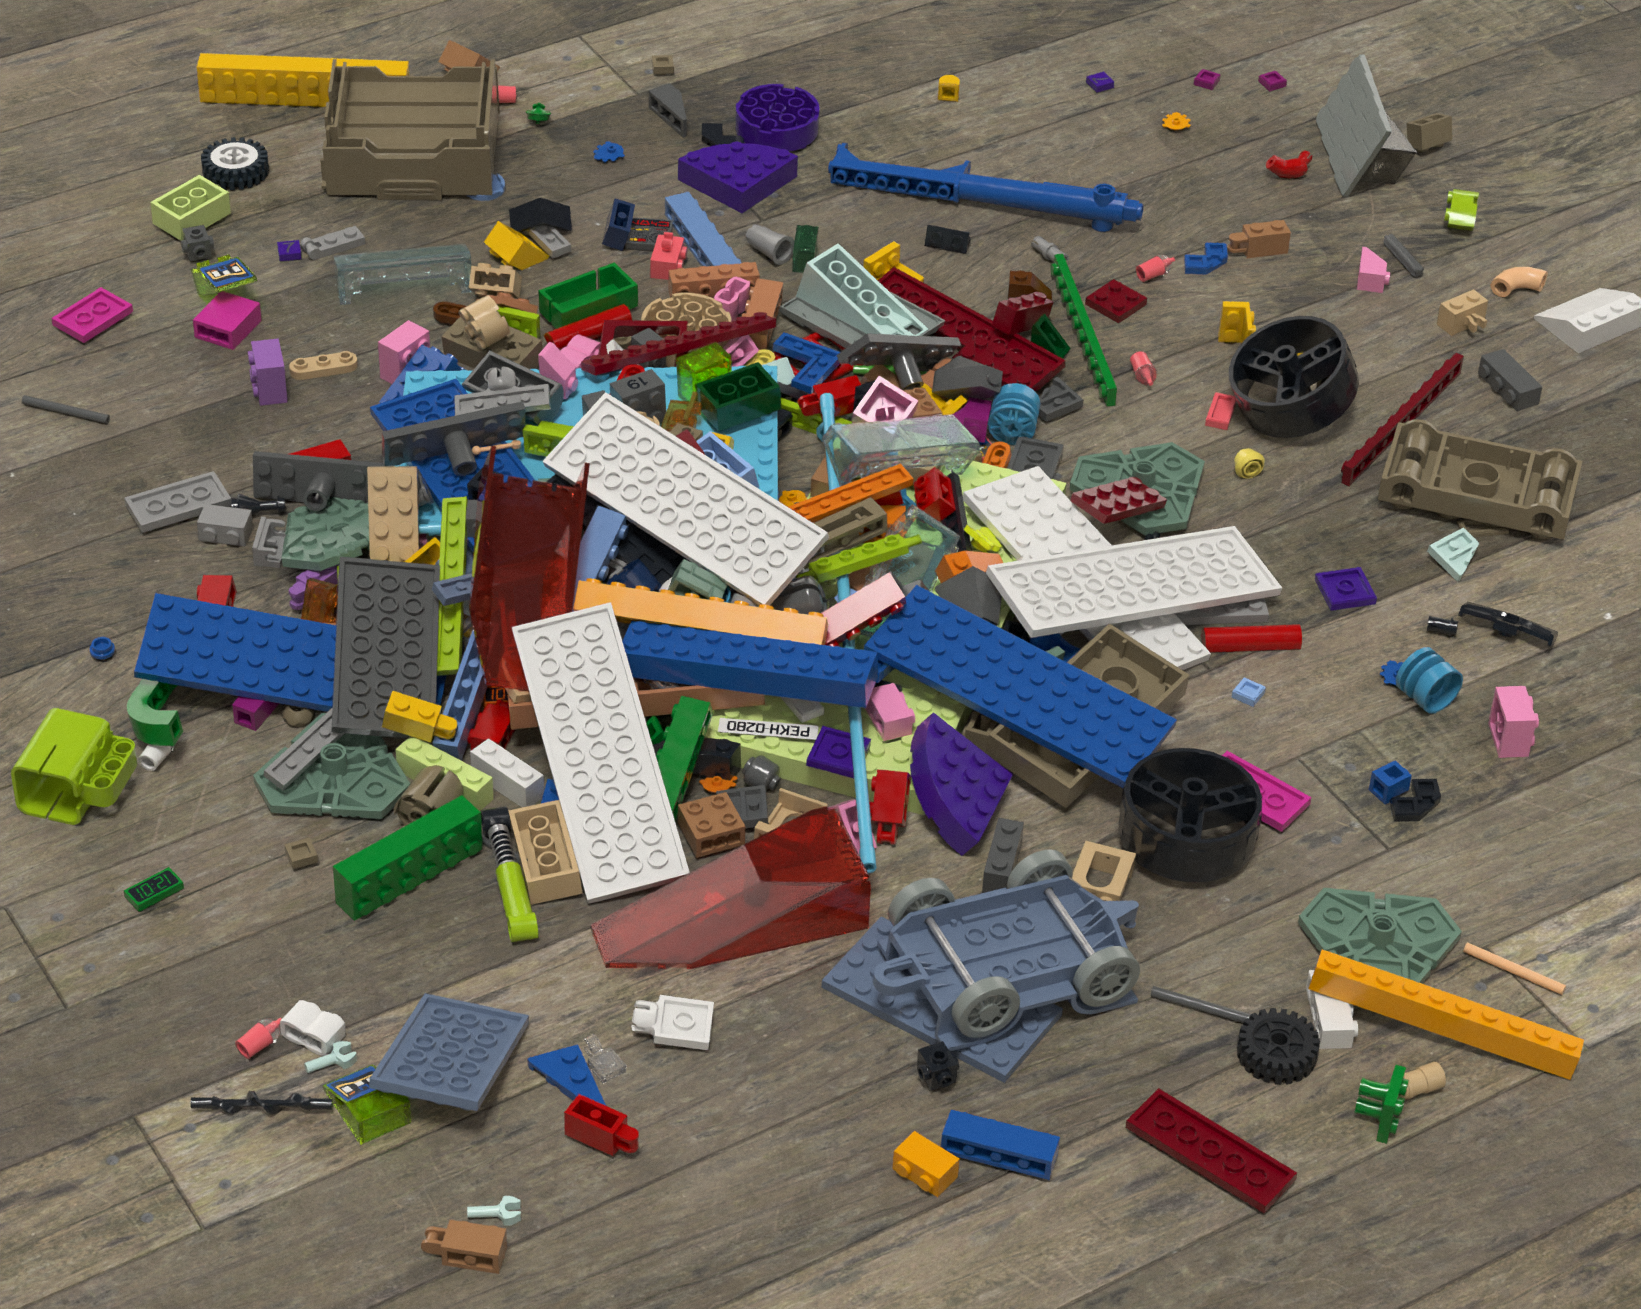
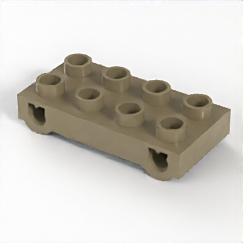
M1414 419L1406 423L1398 422L1382 474L1378 500L1390 502L1393 506L1400 509H1411L1414 507L1433 511L1446 519L1461 517L1484 522L1490 528L1507 527L1526 531L1539 539L1554 537L1564 540L1582 461L1576 460L1570 452L1563 449L1552 448L1544 452H1538L1438 431L1434 425L1425 420Z

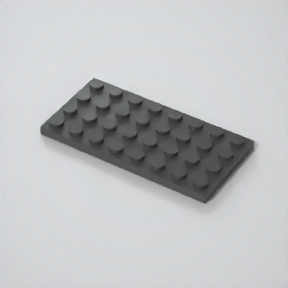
M340 557L331 732L409 738L411 736L382 727L384 713L392 691L436 704L439 599L432 591L433 582L439 581L440 565Z

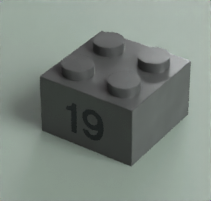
M653 369L609 383L610 395L635 411L645 412L647 417L653 419V416H655L660 424L667 422L665 383Z

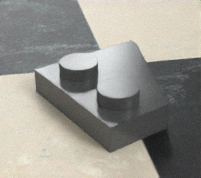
M1059 377L1053 379V385L1050 388L1046 387L1042 395L1039 396L1041 405L1038 415L1047 422L1083 407L1084 400Z
M765 785L716 791V794L727 792L745 828H755L759 821L769 824Z

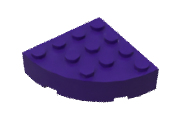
M741 142L720 144L688 152L687 155L679 158L678 180L728 207L744 213L797 177L798 156L786 149H778L766 145Z
M933 712L917 726L912 738L910 749L913 762L910 764L911 777L916 795L928 819L933 818L936 825L940 828L938 833L955 851L963 856L979 842L1013 774Z

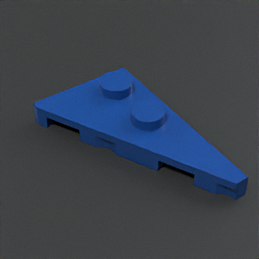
M578 1044L527 1058L530 1070L536 1069L546 1076V1081L549 1084L558 1087L560 1092L571 1100H574L578 1094H581L606 1106Z

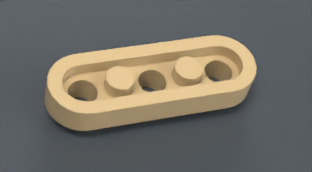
M349 351L308 358H297L289 365L290 376L297 380L350 373L357 369V356Z

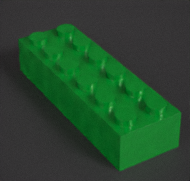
M461 795L333 866L336 904L355 921L364 915H368L380 906L391 902L403 893L412 890L428 879L434 878L437 874L455 866L471 855H475L483 849L481 812Z

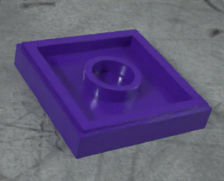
M1361 567L1315 573V582L1330 611L1376 604L1377 597Z
M822 726L806 759V766L854 779L850 733ZM863 737L866 756L871 745V739Z

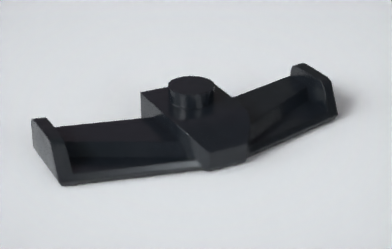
M1472 602L1464 603L1458 614L1460 617L1468 614L1493 621V629L1499 630L1498 634L1502 636L1512 637V635L1516 636L1521 631L1548 641L1547 646L1549 647L1555 644L1558 636L1557 631L1520 616Z

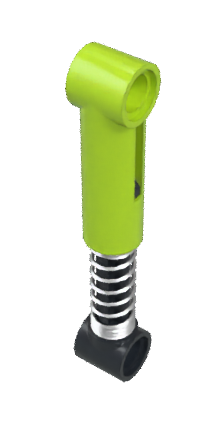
M504 806L481 810L484 836H489L497 866L495 874L507 917L510 941L512 943L537 939L538 925L536 915L532 912L521 866L516 862L509 836L511 824L508 808Z

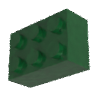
M759 362L695 384L697 407L718 432L782 409L780 386Z

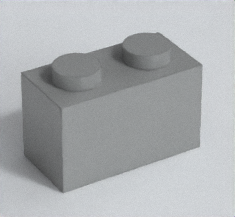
M205 504L197 521L199 541L246 546L253 530L251 510Z

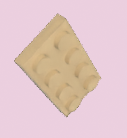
M417 466L368 467L370 559L405 562L420 549Z

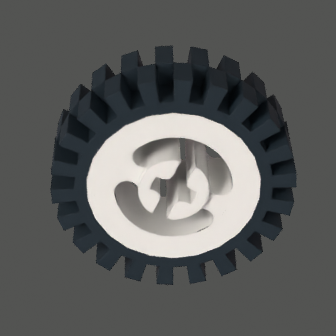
M231 137V141H227L225 138L222 139V143L215 141L214 146L209 144L207 149H204L203 154H201L203 177L218 186L220 185L224 190L227 186H229L230 190H235L236 186H239V190H242L244 185L251 188L253 187L252 183L260 184V180L264 181L266 179L265 176L269 174L267 150H265L263 145L260 146L258 141L254 143L253 139H248L245 142V138L240 137L239 141H236V137Z

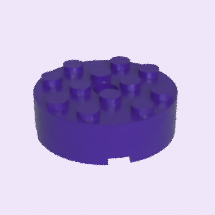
M766 84L751 88L740 96L739 102L736 103V133L744 138L745 143L766 145L788 151L804 149L818 135L819 103L812 94L799 87H795L794 90L784 88V84Z

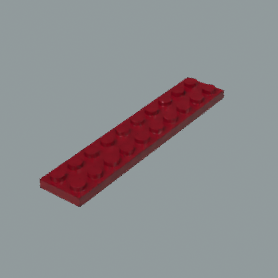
M895 267L877 280L891 293L944 319V325L933 334L937 337L959 338L961 344L959 349L965 347L979 335L1051 369L1052 377L1036 391L1040 390L1066 367L1065 360L1018 334H1005L991 326L993 320Z

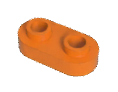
M1005 442L991 444L982 463L1007 469L1012 456L1010 446Z

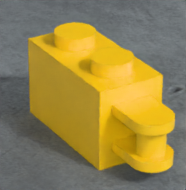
M392 691L384 713L382 727L431 743L433 735L444 739H452L456 733L457 721L452 717L440 714L442 707L440 705Z

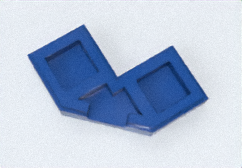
M1205 243V255H1184L1185 274L1207 275L1227 263V244Z

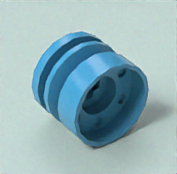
M1013 383L1002 386L1000 393L994 395L988 428L996 440L1005 442L1008 445H1016L1018 437L1032 438L1034 436L1041 405L1036 392L1026 385Z
M1430 647L1421 648L1411 654L1401 665L1396 676V686L1410 698H1414V701L1428 713H1437L1450 705L1457 697L1463 684V675L1451 664L1445 662V659Z

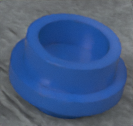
M107 637L94 639L90 646V654L96 659H107L115 652L114 644Z

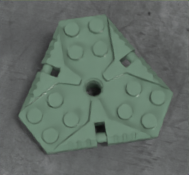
M1173 442L1131 448L1130 453L1126 455L1121 450L1079 456L1070 481V490L1078 492L1129 477H1136L1143 484L1157 490L1161 496L1167 499L1165 508L1121 519V521L1144 535L1148 533L1153 534L1155 531L1163 533L1187 529L1205 461Z
M333 497L328 500L325 508L320 511H313L306 506H301L288 513L286 536L281 557L283 567L322 571L339 564L340 557L355 558L362 555V549L367 548L370 550L368 503L362 500L355 501L354 499L348 500Z
M321 713V714H320L316 719H314L305 729H303L294 739H292V740H291V745H292L294 742H296L307 730H309V729H310L320 718H322L326 713ZM346 733L335 743L325 745L320 751V757L284 791L263 775L264 770L288 749L287 747L281 749L253 775L254 783L271 813L283 814L297 813L303 815V813H306V815L315 814L320 816L332 814V816L338 817L342 815V817L360 816V818L382 819L394 808L399 798L410 785L409 780L393 754L388 753L387 745L382 736Z
M1323 888L1299 915L1298 924L1311 939L1312 943L1316 945L1315 947L1320 953L1323 949L1422 984L1430 976L1431 969H1435L1459 941L1462 933L1436 898L1385 894L1384 899H1376L1375 892Z

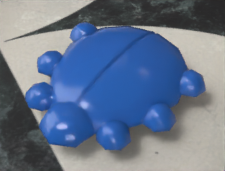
M610 141L605 142L606 144L598 145V150L593 151L595 160H602L604 163L607 160L614 162L619 157L624 158L622 146Z
M1390 660L1387 662V666H1381L1384 672H1380V676L1385 678L1384 684L1388 685L1390 683L1396 686L1397 672L1404 662L1397 664L1396 661Z

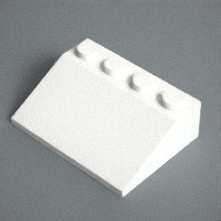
M1599 288L1536 314L1534 319L1574 351L1581 353L1641 327V298L1630 292Z

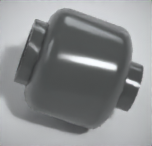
M759 755L756 758L751 757L742 770L744 782L750 787L765 785L766 792L769 789L775 790L781 781V777H779L780 767L763 755Z

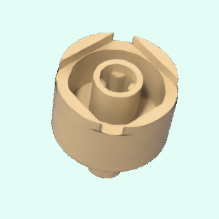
M488 295L459 310L462 320L467 324L464 326L466 334L469 338H476L475 341L480 350H484L510 334L505 317L500 316L497 311L499 310L498 305Z

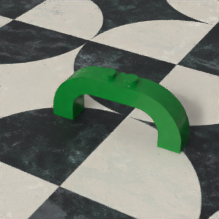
M142 679L127 702V712L133 733L140 741L157 746H175L183 733L178 711L160 709L178 685Z

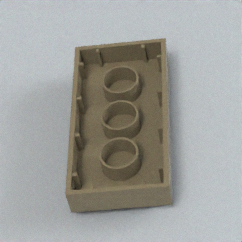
M1110 623L1067 662L1164 713L1170 710L1185 695L1190 676ZM999 724L988 735L985 752L988 756L1065 808L1099 777V775L1002 724Z

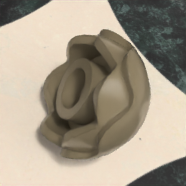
M286 705L282 716L288 725L301 728L312 722L315 712L314 709Z

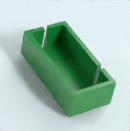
M615 262L598 268V290H596V272L594 270L538 290L539 312L549 322L552 321V325L556 329L625 304L629 310L638 307V284Z

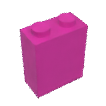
M220 291L193 319L194 337L234 350L262 321L260 303Z

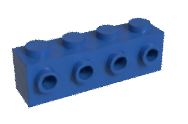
M951 1110L942 1133L941 1148L956 1157L1050 1180L1058 1157L1060 1137L999 1122L994 1119L971 1115L966 1112Z

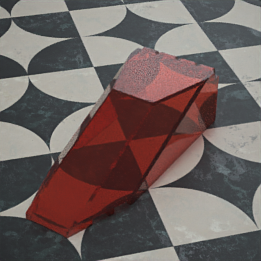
M491 446L479 482L469 611L485 685L508 689L514 688L529 692L512 627L572 612L590 463H584L574 487L557 484L556 490L552 491V483L532 480L531 487H527L528 479L508 476L507 483H504V475L493 473L496 446Z
M827 807L810 810L591 924V932L606 968H637V963H658V969H665V963L686 964L687 969H694L868 929L871 883L867 881L869 874L863 862H861V858L844 826L838 810H828Z

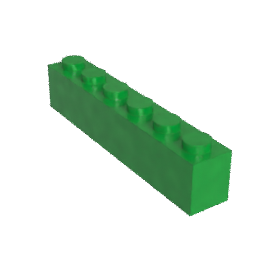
M681 696L679 703L673 706L671 726L666 727L663 737L665 741L662 749L659 748L656 755L675 822L678 816V805L683 802L713 716L710 702Z

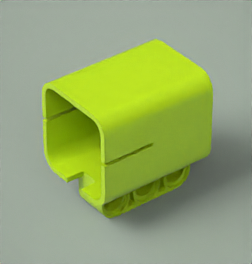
M59 708L50 709L11 770L17 808L30 816L43 819L48 817V820L76 825L81 822L90 805L104 808L113 805L137 767L134 742L131 739L113 735V731H110L109 722L100 717Z

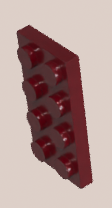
M979 335L952 357L954 359L957 356H961L1003 371L1001 387L1006 384L1018 383L1036 391L1052 377L1051 369Z
M1129 477L1074 492L1070 501L1103 524L1165 508L1167 499L1161 496L1157 490L1143 484L1139 478Z

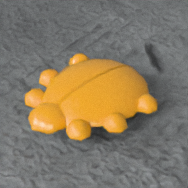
M1175 112L1172 115H1166V118L1162 119L1165 123L1162 124V127H1167L1170 130H1183L1191 127L1188 124L1191 119H1186V115Z
M800 490L782 491L783 495L779 497V502L789 507L794 505L795 502L806 500L807 497Z

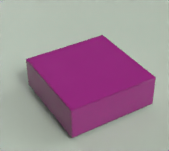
M1201 69L1194 78L1193 85L1213 90L1220 81L1221 74Z
M1276 70L1259 75L1258 82L1269 92L1286 87L1287 80Z

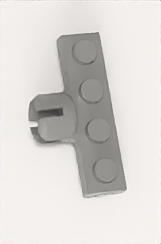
M495 367L488 373V388L486 391L455 395V416L521 401L524 403L525 412L551 409L550 388L548 384L516 387L515 372L511 368L502 367V377H498V368Z

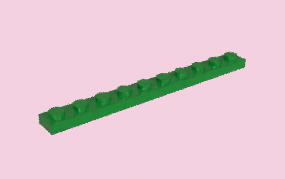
M1054 254V263H1051L1050 266L1052 277L1055 276L1057 290L1060 289L1062 303L1066 304L1067 315L1071 316L1072 328L1077 331V341L1082 344L1083 356H1087L1088 368L1092 370L1094 383L1098 384L1099 396L1104 399L1106 407L1115 406L1117 386L1065 257L1063 254Z

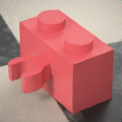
M664 232V235H658L650 260V278L669 280V270L683 268L688 248L684 246V237H675L671 232Z

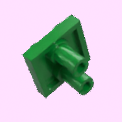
M1395 1064L1391 1081L1387 1082V1084L1362 1077L1358 1092L1360 1096H1358L1354 1112L1355 1114L1358 1113L1379 1119L1378 1122L1380 1124L1376 1141L1385 1144L1388 1142L1390 1133L1396 1134L1399 1118L1395 1117V1115L1399 1116L1402 1113L1405 1098L1400 1097V1095H1406L1409 1083L1408 1079H1404L1406 1067ZM1361 1095L1374 1098L1376 1100L1374 1101L1367 1098H1363Z

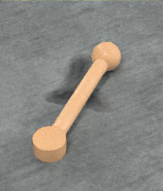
M513 440L511 443L487 447L474 446L472 452L474 455H479L481 452L499 449L521 448V441Z

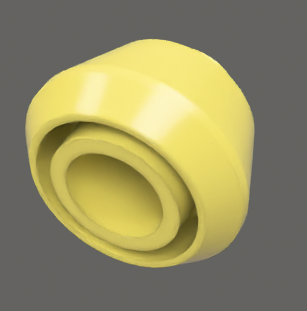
M1250 448L1240 450L1234 459L1235 472L1241 478L1257 476L1263 470L1265 464L1263 455Z

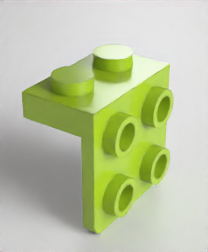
M498 305L499 310L497 311L501 317H505L509 327L536 338L540 337V314Z

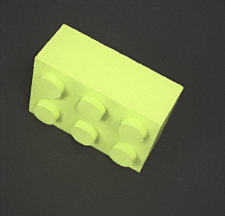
M201 175L150 202L153 224L180 241L183 240V228L204 225L206 228L231 214L229 192Z

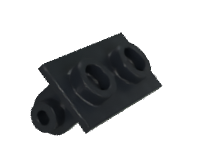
M927 225L924 246L967 254V247L971 242L970 232Z

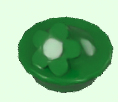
M540 102L533 104L532 110H526L528 119L536 120L537 124H540V121L549 120L552 114L550 111H545V105Z

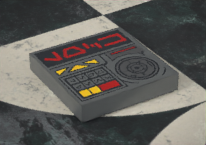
M633 217L625 249L653 251L658 235H664V232L672 233L673 220Z

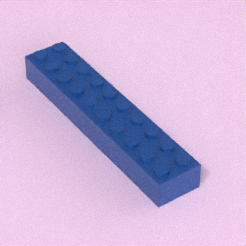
M631 621L622 640L634 678L862 708L867 707L878 678L877 652L862 649L842 648L839 646L803 643L643 621Z

